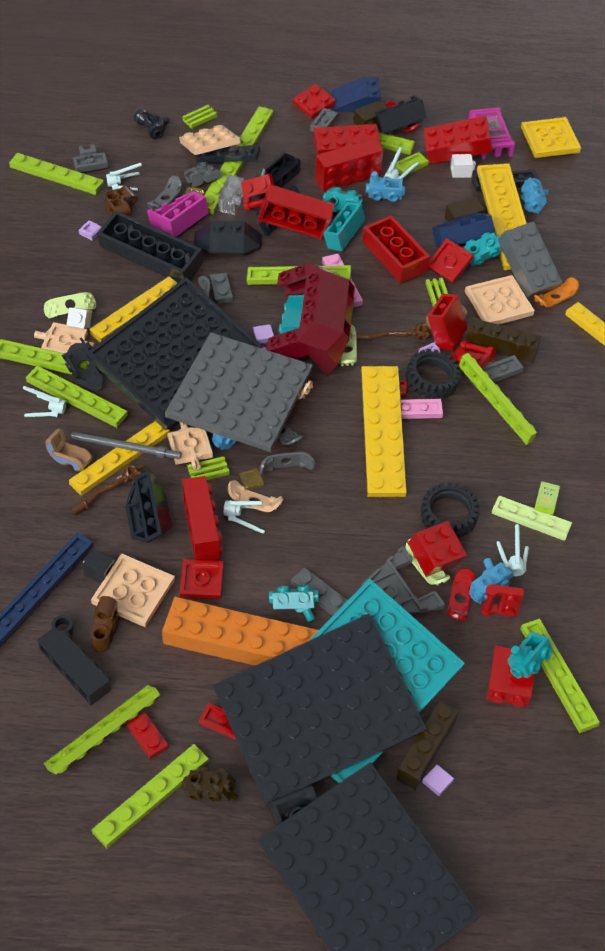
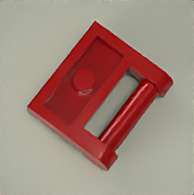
M272 174L241 182L245 201L244 208L247 212L261 206L263 199L252 201L251 197L265 194L269 184L274 185Z
M463 340L460 347L451 355V360L455 359L457 361L456 364H460L462 356L469 353L483 369L494 358L496 348L491 346L487 348Z
M488 585L485 591L486 600L481 607V613L484 616L498 614L505 617H517L524 589ZM500 596L499 603L493 604L494 598Z

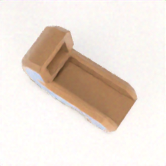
M56 429L45 441L46 449L50 456L62 465H72L76 471L84 470L92 460L91 453L85 448L67 443L63 430Z

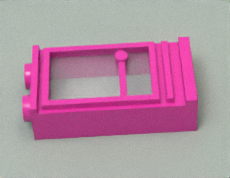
M500 108L470 110L468 119L487 115L492 149H495L494 155L499 157L502 148H506L509 157H513L515 143L511 139ZM486 153L480 154L482 160H485Z

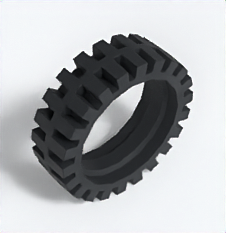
M427 349L426 352L421 350L420 353L416 352L408 363L405 374L406 382L408 381V386L412 387L414 392L418 390V395L425 394L424 398L428 399L429 396H431V399H436L437 397L438 399L447 398L454 393L461 377L460 366L456 364L457 361L455 359L451 360L452 356L449 354L445 356L443 351L438 353L436 349L433 352L431 349ZM422 365L437 366L447 373L450 381L444 384L428 382L421 378L416 368Z
M450 482L447 483V486L444 483H440L439 487L435 485L424 495L421 505V520L423 523L425 522L424 526L426 528L443 523L444 521L438 519L432 513L431 506L440 499H455L463 503L469 511V515L465 520L450 523L456 536L464 537V534H469L477 523L479 515L477 497L473 496L471 490L467 492V487L459 488L460 484L457 483L455 487Z

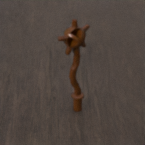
M422 323L416 325L415 329H409V331L404 332L385 331L372 334L369 331V333L357 334V341L370 340L371 342L372 338L411 335L416 336L419 340H425L432 331Z
M142 464L139 466L126 465L122 469V474L117 476L115 482L98 489L86 501L81 499L80 503L70 509L71 512L76 515L85 508L89 509L88 505L95 501L103 492L119 486L123 481L125 483L128 481L133 482V478L142 474L139 470L144 466Z

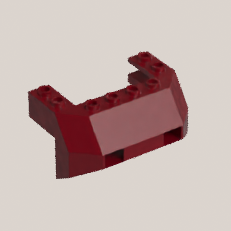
M306 263L279 273L277 281L278 288L285 286L284 295L287 299L291 295L304 294L300 327L268 338L267 350L293 359L309 355L325 375L328 376L338 365L349 342L355 286L349 279L336 272Z

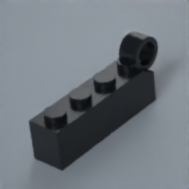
M66 615L57 616L52 621V629L37 639L39 650L91 706L111 691V679L105 671L101 672L97 668L98 665L92 657L88 658L84 654L85 651L79 643L75 644L72 641L71 635L74 632L72 619ZM61 624H67L69 626L65 630L57 629V627Z

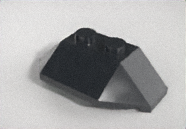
M283 151L257 173L255 178L272 174L274 186L282 188L300 173L301 160ZM265 194L256 196V199H263Z
M211 220L195 232L194 246L201 248L202 251L208 254L245 255L256 249H261V234L245 221Z
M147 470L133 478V486L126 503L131 538L144 543H150L159 538L172 527L166 494L153 473Z

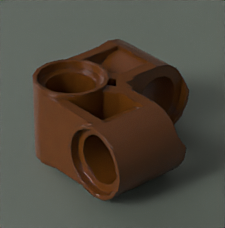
M123 186L107 191L105 193V207L109 214L112 216L115 211L130 216V206L134 205L138 200L131 188Z
M110 596L100 597L94 612V624L90 636L92 648L97 652H104L109 649L119 625L118 603Z

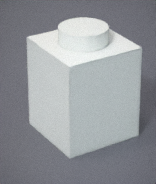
M471 154L452 155L450 166L452 178L472 177V171H475V161L472 160Z
M69 308L67 325L90 328L92 311Z

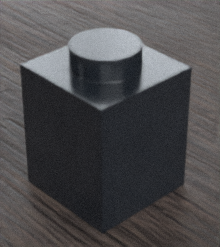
M92 550L90 555H87L82 562L84 576L102 583L115 564L114 558Z

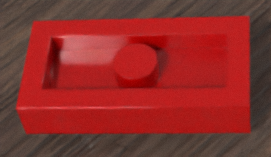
M208 703L199 719V725L236 740L223 709Z
M146 713L127 723V728L150 760L169 749L167 742Z

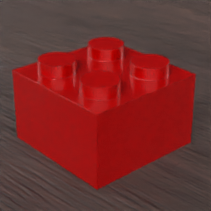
M449 521L419 531L407 542L426 577L458 565L467 556Z

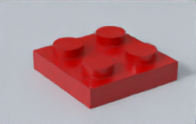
M317 84L292 99L293 104L310 119L317 117L323 108L329 109L336 105V100Z
M446 238L430 259L429 269L454 284L474 259V256Z
M183 559L180 598L221 600L223 561Z

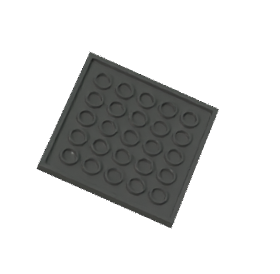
M210 333L165 411V417L271 452L312 371L313 365Z

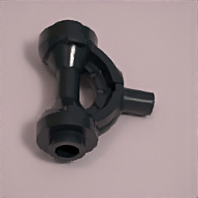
M139 109L134 114L135 122L140 125L145 124L148 127V135L153 140L162 136L164 124L170 122L169 117L160 118V116L150 113L145 109Z

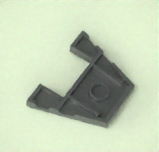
M404 546L400 547L393 557L391 556L381 568H378L362 583L363 586L370 578L409 614L437 611L445 607V603L436 591L417 599L397 570L412 564L413 561Z

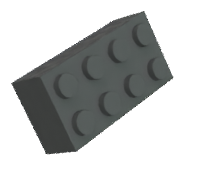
M534 221L504 231L498 238V242L516 281L527 299L533 298L535 294L539 296L540 294L550 292L562 283Z

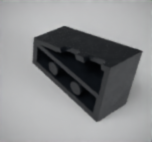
M413 95L410 97V101L404 102L402 100L398 102L399 105L389 106L375 112L379 131L391 134L395 129H405L409 127V124L423 122V119L427 118L423 100Z

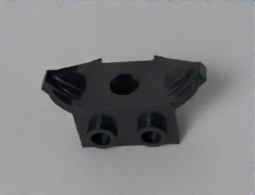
M81 337L79 339L82 343L76 342L72 344L67 353L63 354L62 357L66 362L67 369L76 382L96 392L102 389L103 373L85 357L86 353L92 349L89 341L85 343ZM82 361L89 362L87 369H80L79 364Z

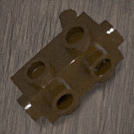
M198 767L197 770H190L189 775L183 779V790L191 800L200 801L203 799L216 803L220 801H231L234 803L238 799V795L234 793L236 781L229 774V771L224 768L210 771L205 767Z

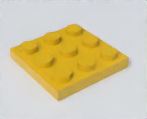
M566 117L522 122L521 129L535 158L580 153L581 146Z

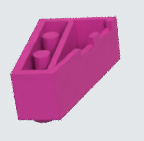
M195 191L176 198V202L169 205L167 203L161 204L162 207L154 211L153 209L147 210L150 226L174 237L209 213L206 197Z

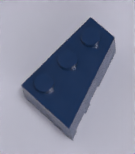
M477 212L432 227L436 247H440L446 238L460 245L467 243L469 240L480 239L484 233H495L492 216Z

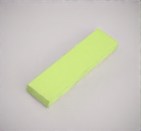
M498 496L492 509V514L564 541L572 525V522L536 511L532 507L502 496Z

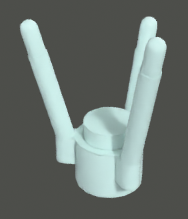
M399 147L393 162H391L383 178L403 179L419 163L416 162L399 176L398 170L394 168L402 150Z
M142 163L106 174L108 187H112L113 190L123 187L118 186V184H121L120 179L136 176L140 173L134 172L120 175V173L140 167ZM130 187L132 191H138L137 188Z
M23 386L24 390L36 394L38 398L49 401L48 409L52 411L24 414L25 417H58V414H64L67 404L66 400Z
M225 501L223 513L224 516H228V521L237 522L262 534L265 533V530L236 518V516L241 515L242 508L255 509L247 505H262V501Z
M516 524L515 556L510 557V560L507 561L501 543L497 541L496 544L504 565L512 570L514 576H521L527 571L526 563L529 547H525L522 559L520 557L519 525Z

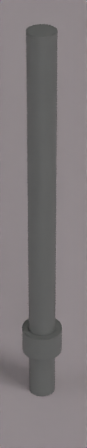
M78 432L71 433V439L153 454L157 455L158 458L165 459L169 457L180 460L182 455L181 452L168 450L167 447L162 446L157 448Z

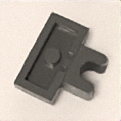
M94 144L90 145L91 148L89 150L79 146V156L73 157L75 170L77 172H86L108 168L105 152L96 153Z
M206 162L198 163L197 166L184 172L187 184L192 183L193 187L204 184L203 180L208 183L221 177L220 170Z

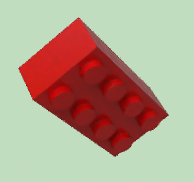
M487 115L424 128L429 165L450 161L454 154H471L474 156L493 152Z
M377 124L314 128L313 145L315 156L374 138L381 146Z
M374 138L316 155L315 181L321 190L326 192L332 187H343L370 179L372 172H377L378 176H380L384 150Z
M269 184L261 204L258 221L322 240L323 233L331 221L334 204Z
M392 215L363 228L362 242L399 283H403L428 271L430 255Z
M206 476L182 479L183 502L194 559L219 561V554H223L221 545L222 535L221 531H218L219 521L218 516L215 515V501L211 497V483H207Z

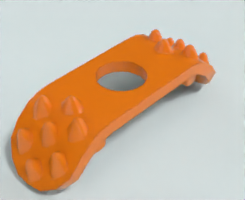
M571 277L561 284L560 287L544 295L540 294L537 296L535 294L533 297L541 306L544 305L545 308L552 307L575 295L579 289V282ZM556 294L559 295L560 298L554 299L551 296Z

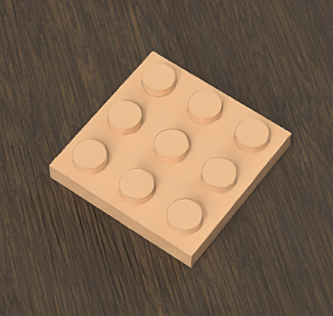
M216 125L213 129L209 130L201 129L197 133H185L184 136L179 137L180 143L194 155L240 144L239 137L223 125Z
M513 275L465 287L466 295L483 321L499 325L534 315L535 310Z
M121 554L92 597L91 603L97 606L100 597L110 596L118 603V615L146 627L173 585L175 576Z

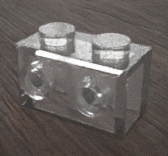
M228 175L218 196L220 212L235 215L243 197L241 182L244 181V178Z

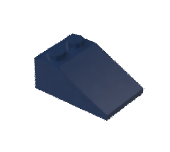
M363 77L333 89L332 97L336 100L333 111L354 112V110L375 101H381L379 77Z

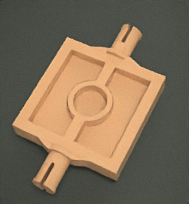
M53 322L51 328L46 333L35 331L34 338L44 340L42 349L65 354L72 344L76 342L82 343L79 338L82 337L85 341L88 332L84 328ZM89 342L93 348L95 346V343Z
M179 422L180 430L167 433L171 450L182 453L180 460L174 459L175 465L191 462L193 470H196V466L197 470L201 468L199 460L213 458L206 430L188 427V424Z

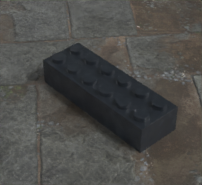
M118 211L113 213L97 233L101 248L160 275L171 277L178 283L185 277L190 280L203 263L201 248Z

